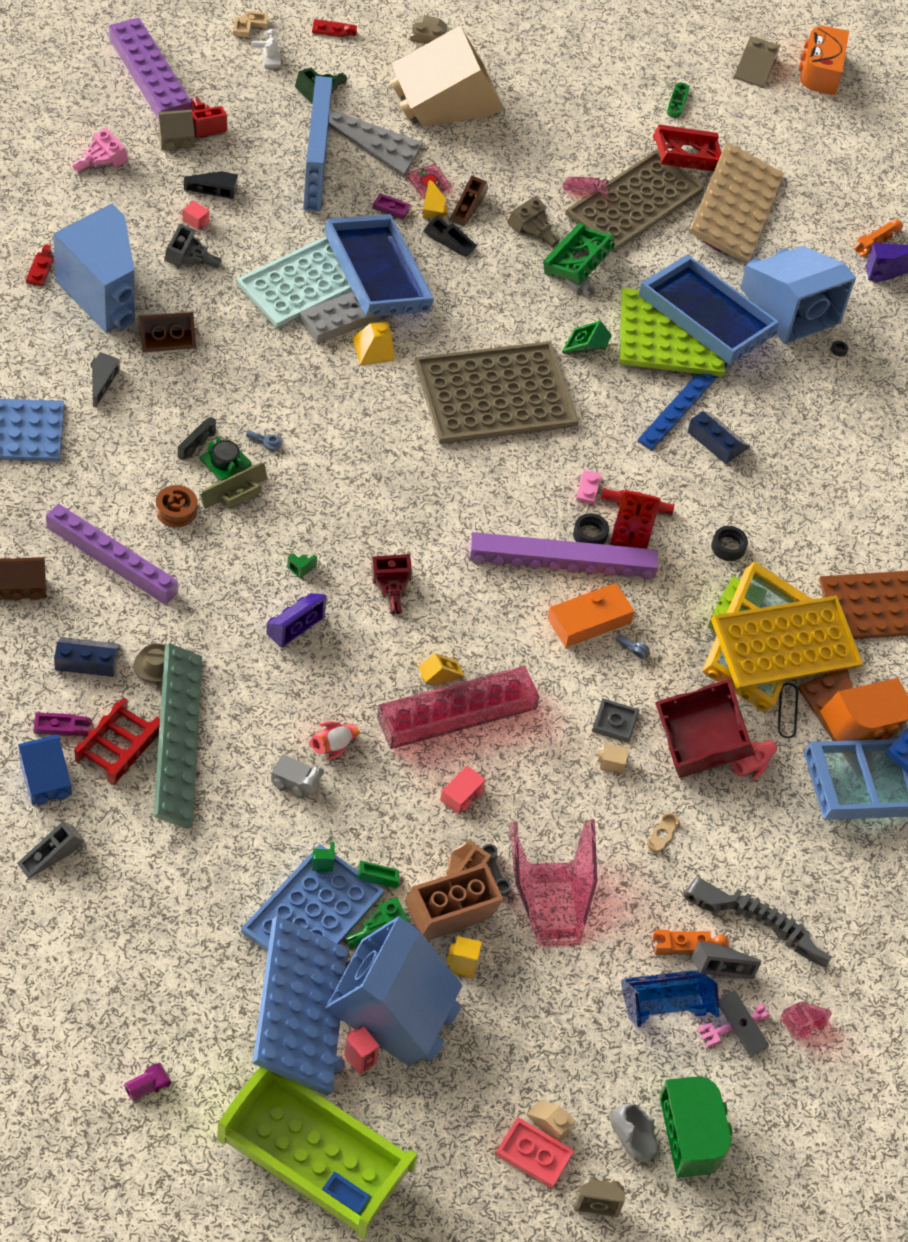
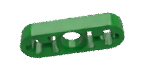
M680 82L675 85L667 109L668 116L672 118L681 116L689 92V86L686 83Z

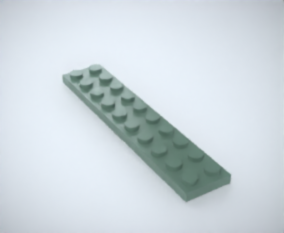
M169 643L165 646L153 817L183 828H191L193 826L202 656Z

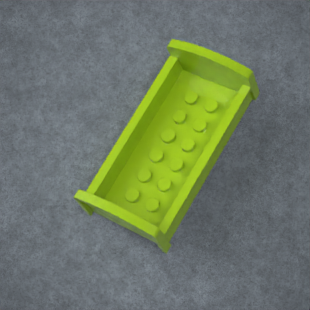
M259 1067L218 1122L217 1141L223 1145L227 1143L357 1231V1236L363 1240L367 1237L369 1225L408 1171L413 1173L416 1167L418 1154L410 1149L406 1153L310 1088L262 1067ZM334 1171L372 1196L361 1215H358L322 1190Z

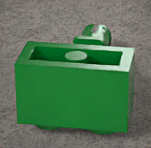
M398 897L379 904V911L372 915L370 921L363 923L364 928L362 931L346 936L350 949L359 946L362 939L397 917H401L408 922Z

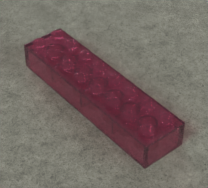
M521 666L379 704L377 719L390 749L537 710L540 696L526 666Z

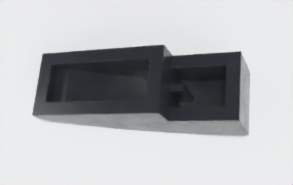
M438 215L423 230L430 238L466 257L478 246L456 225L452 223L449 226Z

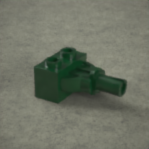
M310 67L298 72L295 88L313 104L315 76L332 77L331 93L337 89L339 84L347 82V76L343 72L334 76L331 74L321 75Z

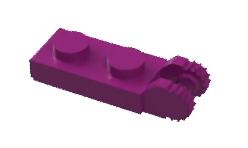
M36 712L33 733L87 736L90 729L75 726V724L90 726L92 720L90 717L76 716V714Z

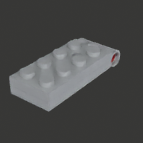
M375 288L365 289L371 302L384 300ZM353 291L300 312V321L316 344L390 317V315L366 317Z

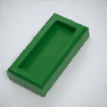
M360 860L358 864V879L397 889L399 886V870Z

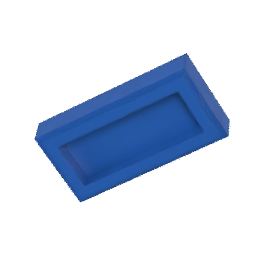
M335 1171L322 1189L358 1215L362 1214L372 1196Z

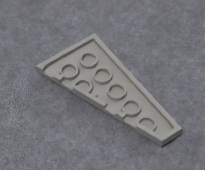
M334 110L330 112L329 127L346 136L351 142L358 144L360 148L376 159L383 161L389 168L396 170L403 177L423 146V142Z

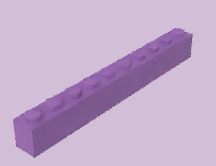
M472 532L470 543V560H474L477 563L485 561L493 562L497 565L506 563L513 566L526 565L532 568L547 567L551 570L586 571L591 574L599 572L606 575L620 574L625 577L641 576L645 579L655 578L658 570V550L478 532Z

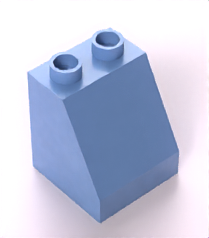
M110 204L53 233L56 282L105 333L116 327L119 329L127 328L135 318L134 265L125 216L113 204Z
M801 246L792 250L787 248L781 249L774 256L761 260L756 258L748 262L744 267V276L740 288L750 301L779 321L777 336L786 344L841 324L856 277L845 263Z
M397 917L361 940L325 1009L353 1029L359 1030L365 1027L382 1049L404 1064L411 1065L423 1058L431 1061L441 1050L444 1039L439 1037L438 1034L443 1024L446 1026L450 1025L459 1014L461 1004L456 1001V998L463 985L424 935L407 921Z

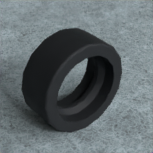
M588 513L581 515L575 521L573 530L574 540L581 543L604 545L609 533L608 522L598 514ZM584 525H593L602 531V535L590 537L583 534L580 528Z
M734 526L720 527L713 536L711 543L712 551L722 560H739L745 554L748 538L740 528ZM724 537L733 538L739 542L740 548H725L720 544L719 540Z

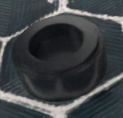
M835 341L832 343L831 352L834 355L843 357L848 353L849 347L845 342Z

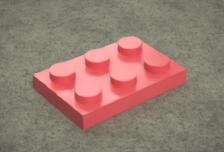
M517 1117L496 1150L495 1155L553 1189L575 1150Z

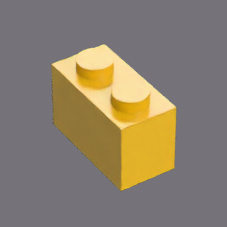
M457 936L456 943H451L446 965L450 966L453 974L474 978L482 944L481 941Z

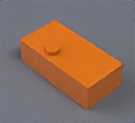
M617 583L551 606L547 619L566 648L631 624L635 611Z

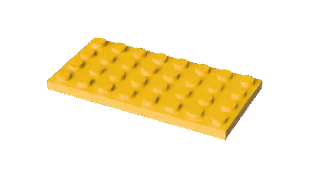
M837 595L714 615L710 618L736 690L851 669L863 665Z

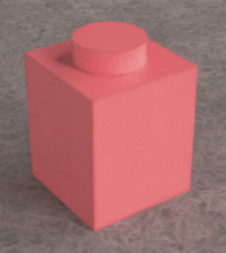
M193 201L183 209L182 220L196 230H199L209 224L210 211L196 201Z

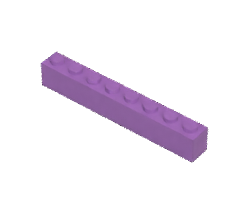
M59 503L46 514L48 529L158 601L167 605L178 594V580Z

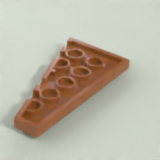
M848 669L829 673L798 686V690L832 741L837 740L832 735L820 710L838 691L853 688ZM864 753L871 774L875 772L871 753ZM842 754L858 779L864 777L857 754Z

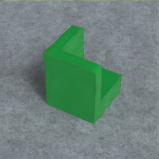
M293 553L288 557L287 568L300 579L317 566L316 555L310 558L301 555L298 558Z
M330 842V849H313L312 871L333 872L335 842Z

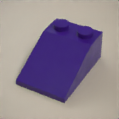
M873 243L866 264L868 280L880 282L907 274L908 245Z

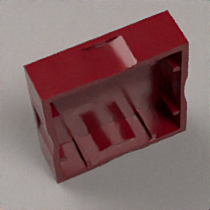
M730 678L704 686L690 693L675 695L655 702L679 778L755 755Z

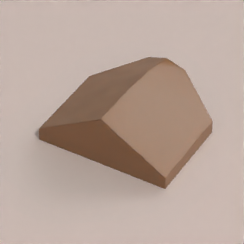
M468 840L466 843L456 847L450 855L446 874L450 875L484 863L488 865L492 855Z

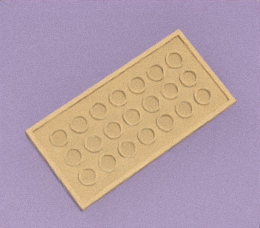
M727 142L689 233L739 261L748 263L751 260L784 173Z

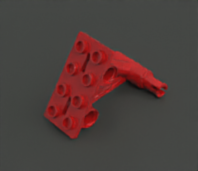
M603 488L601 499L617 502L616 504L619 506L610 545L647 549L657 512L672 516L675 504L661 502V498L629 490H619L618 492Z

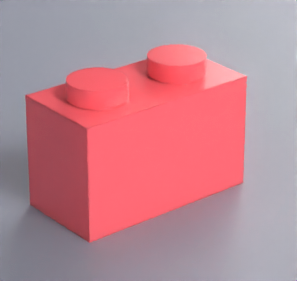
M466 766L442 790L440 801L458 814L462 810L467 811L473 803L472 800L475 797L480 798L484 793L486 779L469 766Z
M365 1027L359 1030L354 1029L347 1035L344 1056L360 1075L377 1064L380 1046Z

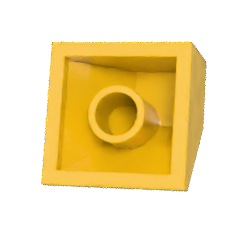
M388 321L370 323L352 337L360 365L395 360L392 333Z

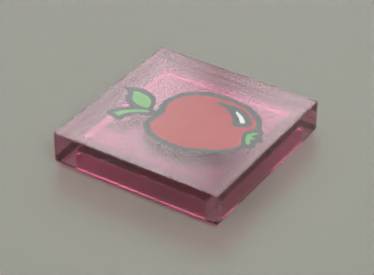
M435 163L406 173V178L421 198L426 197L429 181H433L441 192L451 189L452 186Z

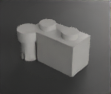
M282 754L271 773V782L280 789L286 788L291 790L298 797H308L310 793H315L319 786L318 782L325 772L321 767L316 771L318 766H313L312 768Z

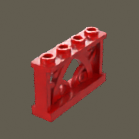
M658 125L653 134V140L656 141L662 165L705 171L715 170L722 153L718 142V133ZM683 145L692 146L699 152L690 154L681 147Z

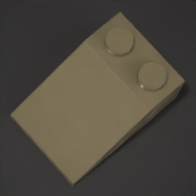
M750 36L734 78L764 88L777 60L781 45Z

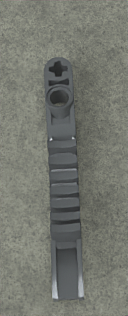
M698 877L693 879L684 892L686 900L703 910L710 911L713 916L717 915L721 910L728 909L737 911L736 914L738 916H741L743 911L746 910L748 911L746 917L751 919L754 913L757 914L756 921L760 922L764 918L766 919L764 925L767 927L771 923L775 924L772 929L775 933L782 928L779 936L782 940L789 933L791 934L785 944L788 948L799 939L798 946L794 951L826 968L832 956L814 945L809 931L804 929L805 926L800 923L798 925L795 923V919L787 918V914L784 912L780 914L777 908H770V905L766 902L765 904L760 903L761 900L758 898L752 899V895L748 893L741 896L742 891L737 889L734 895H728Z

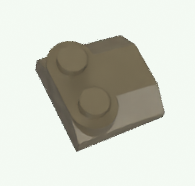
M427 15L416 18L415 24L412 26L410 40L428 44L445 34L447 24L440 18Z
M586 1177L580 1181L574 1211L618 1218L625 1202L624 1186L615 1180L606 1182L600 1181L595 1177Z

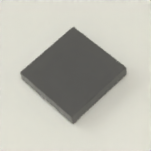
M602 698L592 732L629 743L640 709Z

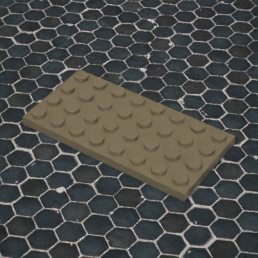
M655 150L566 209L565 215L577 224H585L586 228L606 234H614L615 248L612 252H615L703 192L704 186L680 167L662 165L659 151Z

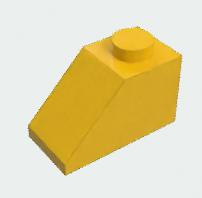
M433 181L428 182L422 217L434 219L438 215L443 219V215L447 216L448 205H445L446 198Z
M434 653L418 666L422 673V679L426 683L433 685L465 677L457 660Z

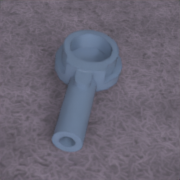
M250 430L246 433V437L263 443L269 450H277L282 445V440L277 435L263 436Z
M620 634L616 637L617 642L626 646L631 653L644 660L650 656L649 647L642 642L633 643Z

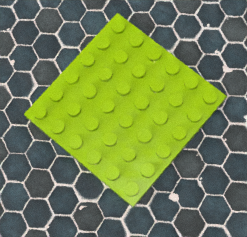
M622 288L619 364L724 376L725 361L641 298L639 296L640 290ZM658 292L679 309L699 298ZM701 298V299H699L698 301H696V303H699V302L703 301L704 299ZM709 298L686 314L705 329L710 330L724 321V300ZM721 325L714 329L718 330L719 328H721ZM723 328L713 335L724 342Z

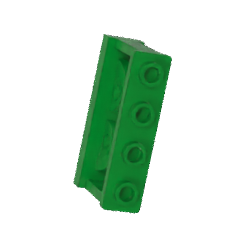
M578 223L543 260L544 274L548 276L553 274L575 281L576 284L581 285L602 260L614 250V234L602 233L586 228L585 224ZM587 248L589 256L573 260V251Z

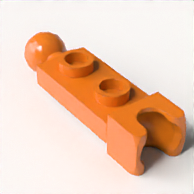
M896 219L868 236L864 234L857 239V242L860 244L854 250L862 257L866 256L871 252L873 243H882L884 240L889 241L894 235L893 232H900L903 229V223L901 220Z
M655 930L653 933V940L663 942L656 945L655 955L693 954L698 941L717 943L725 947L729 946V940L725 935L719 934L711 938L710 931Z

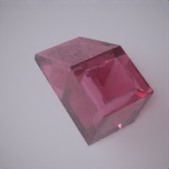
M801 1001L784 1009L780 1019L793 1039L799 1036L804 1038L813 1029L826 1027L829 1024L828 1021L832 1012L829 1009Z

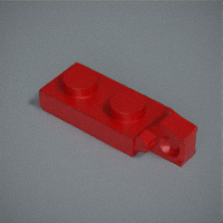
M314 19L312 33L344 38L348 35L356 36L357 26Z
M44 244L42 252H37V255H35L26 278V283L44 286L53 263L51 245Z

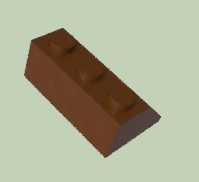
M192 311L138 315L143 352L196 348L194 314Z
M45 557L0 558V601L2 599L19 601L23 598H31L33 600L47 598Z

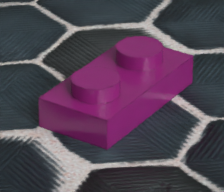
M382 193L378 195L373 203V209L391 214V216L404 220L411 207V204Z

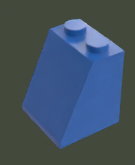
M58 734L18 744L20 767L32 805H43L53 799L64 800L72 795V786Z

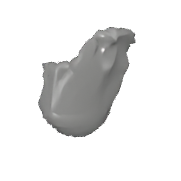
M625 1103L614 1109L610 1116L611 1126L623 1143L627 1153L632 1158H636L638 1162L644 1163L657 1156L659 1144L654 1135V1129H656L654 1126L655 1119L647 1117L646 1113L636 1104Z

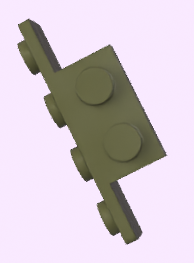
M260 462L200 491L203 507L208 508L216 503L223 502L231 508L238 506L247 499L254 498L262 492L258 483L268 478L265 464Z

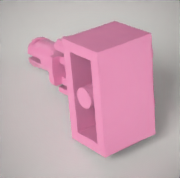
M106 127L93 135L94 141L90 144L89 149L84 152L85 157L73 163L72 166L77 170V173H80L89 166L96 168L99 165L111 164L116 168L129 161L125 147Z

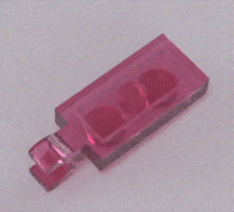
M568 177L563 183V189L571 192L585 191L591 193L597 189L601 193L606 194L610 190V188L603 186L607 185L609 180H600V178Z

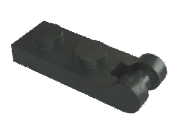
M207 418L178 446V458L184 461L188 456L191 457L199 445H204L208 436L216 434L215 418Z

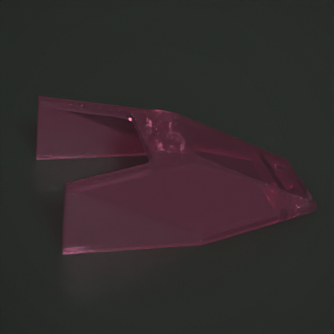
M595 819L584 822L575 857L569 863H529L518 837V821L508 823L515 884L538 945H579L598 882ZM574 937H576V940H572V941H544V942H542L543 940H553V939H564V938H574Z

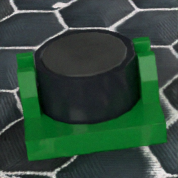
M219 437L216 440V444L211 441L208 446V452L200 456L202 463L220 481L252 466V462L240 451L236 443L230 440H221Z

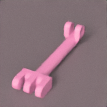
M764 1004L757 1006L756 1013L751 1015L755 1022L769 1018L770 1015L768 1011H765L766 1007ZM708 1023L698 1028L699 1033L707 1031V1033L701 1036L703 1041L709 1038L712 1039L705 1043L707 1048L721 1042L719 1036L734 1031L729 1023L718 1028H714L712 1023Z

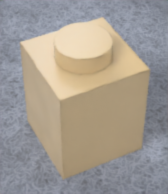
M605 743L604 750L599 751L597 760L601 762L600 769L623 774L629 748Z

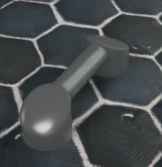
M486 844L482 849L492 855L489 861L490 870L501 895L506 896L511 892V883L501 876L496 863L498 858L497 847L493 844Z

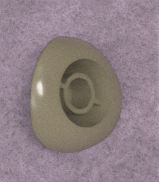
M160 643L149 644L138 653L134 660L133 668L139 677L149 682H163L166 645Z

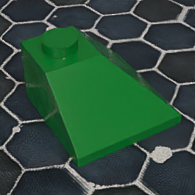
M601 320L574 328L562 352L566 354L602 350L608 346L612 335Z

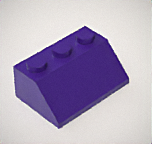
M310 593L305 597H301L294 605L285 608L277 617H272L267 622L266 634L281 648L325 618L327 596L325 594Z

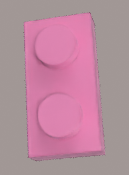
M584 470L576 498L577 501L594 505L602 474Z

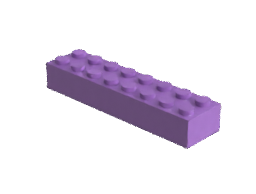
M135 18L109 25V39L157 119L158 112L191 110L192 102L141 19Z

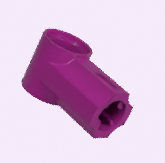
M156 1063L148 1067L144 1074L124 1083V1087L133 1102L153 1091L158 1093L159 1089L165 1086L168 1088L172 1081L162 1064Z

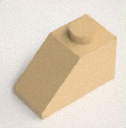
M543 1100L538 1102L526 1114L546 1134L560 1142L573 1130L576 1122L562 1107Z

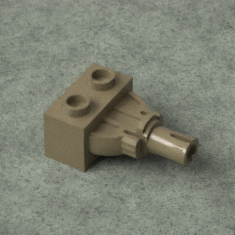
M534 196L512 211L507 223L516 232L520 233L524 230L534 234L537 238L543 237L551 247L560 241L550 231L552 225L548 222V216L545 213L547 207L537 196Z

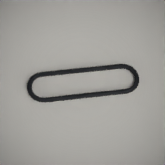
M784 683L779 693L778 733L784 738H792L796 735L798 688L792 683ZM786 685H791L796 690L794 732L791 736H785L780 731L782 689Z

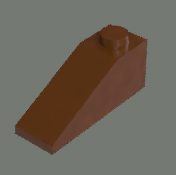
M471 175L449 220L462 226L467 224L482 203L489 189L487 181Z

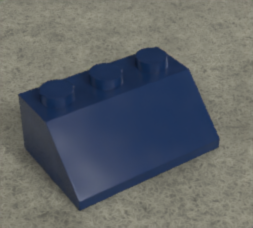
M702 411L690 420L687 432L725 464H728L750 448L749 444L711 413Z
M61 637L57 642L54 656L55 670L114 677L120 644Z

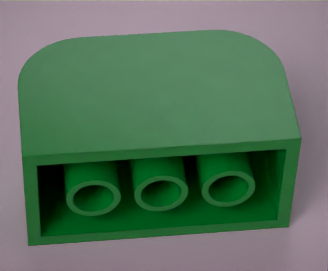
M705 1077L667 1079L659 1099L676 1178L712 1174L720 1168L731 1145L732 1126L730 1122H727L726 1115L728 1110L726 1102H723L717 1085Z

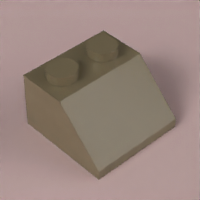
M192 109L158 112V138L161 150L195 147Z

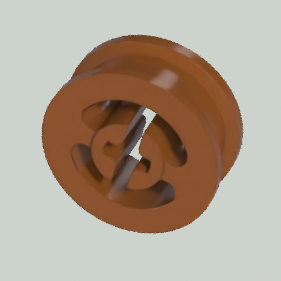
M171 485L163 488L156 497L157 518L163 524L170 527H184L190 524L197 515L198 501L196 494L191 489L181 485Z

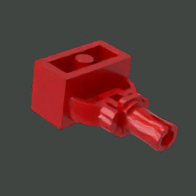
M198 97L190 99L193 107L191 109L196 138L227 132V114L222 106L210 108L209 105H206L205 107V103H201Z

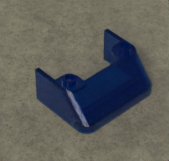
M699 970L631 977L621 980L628 1018L637 1027H642L641 1024L646 1023L650 1015L686 1010L694 1013L695 1016H705L710 1012L713 1016L720 1017L718 983L706 974L700 973Z

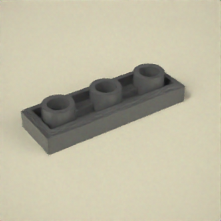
M735 990L716 1001L750 1057L769 1045Z

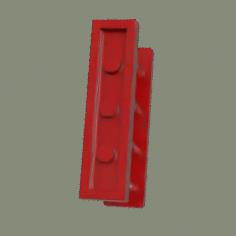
M125 697L113 705L111 712L108 715H104L99 725L95 729H91L87 738L82 743H78L74 749L76 762L79 763L83 757H86L107 771V781L112 785L117 783L159 735L160 718L156 716L152 722L143 720L127 710L128 699ZM122 715L143 728L144 731L140 735L135 736L115 722ZM110 729L131 742V746L123 750L102 736ZM98 743L119 756V759L111 764L90 751V749Z

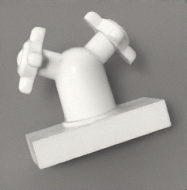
M269 29L264 31V35H269L267 41H252L251 44L255 48H263L265 68H281L279 49L281 45L275 39V35H280V32Z

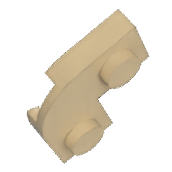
M246 11V15L237 16L234 22L233 36L249 38L251 27L267 29L268 13Z

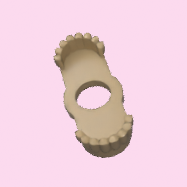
M665 813L659 825L653 829L651 838L647 840V847L651 852H660L666 843L671 840L672 833L679 824L676 814ZM665 830L668 833V837L665 839L659 838L657 831Z

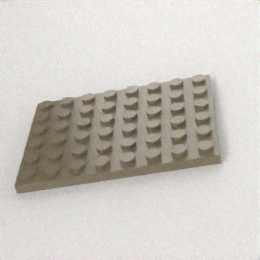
M551 341L415 357L414 363L439 444L578 426L579 420Z

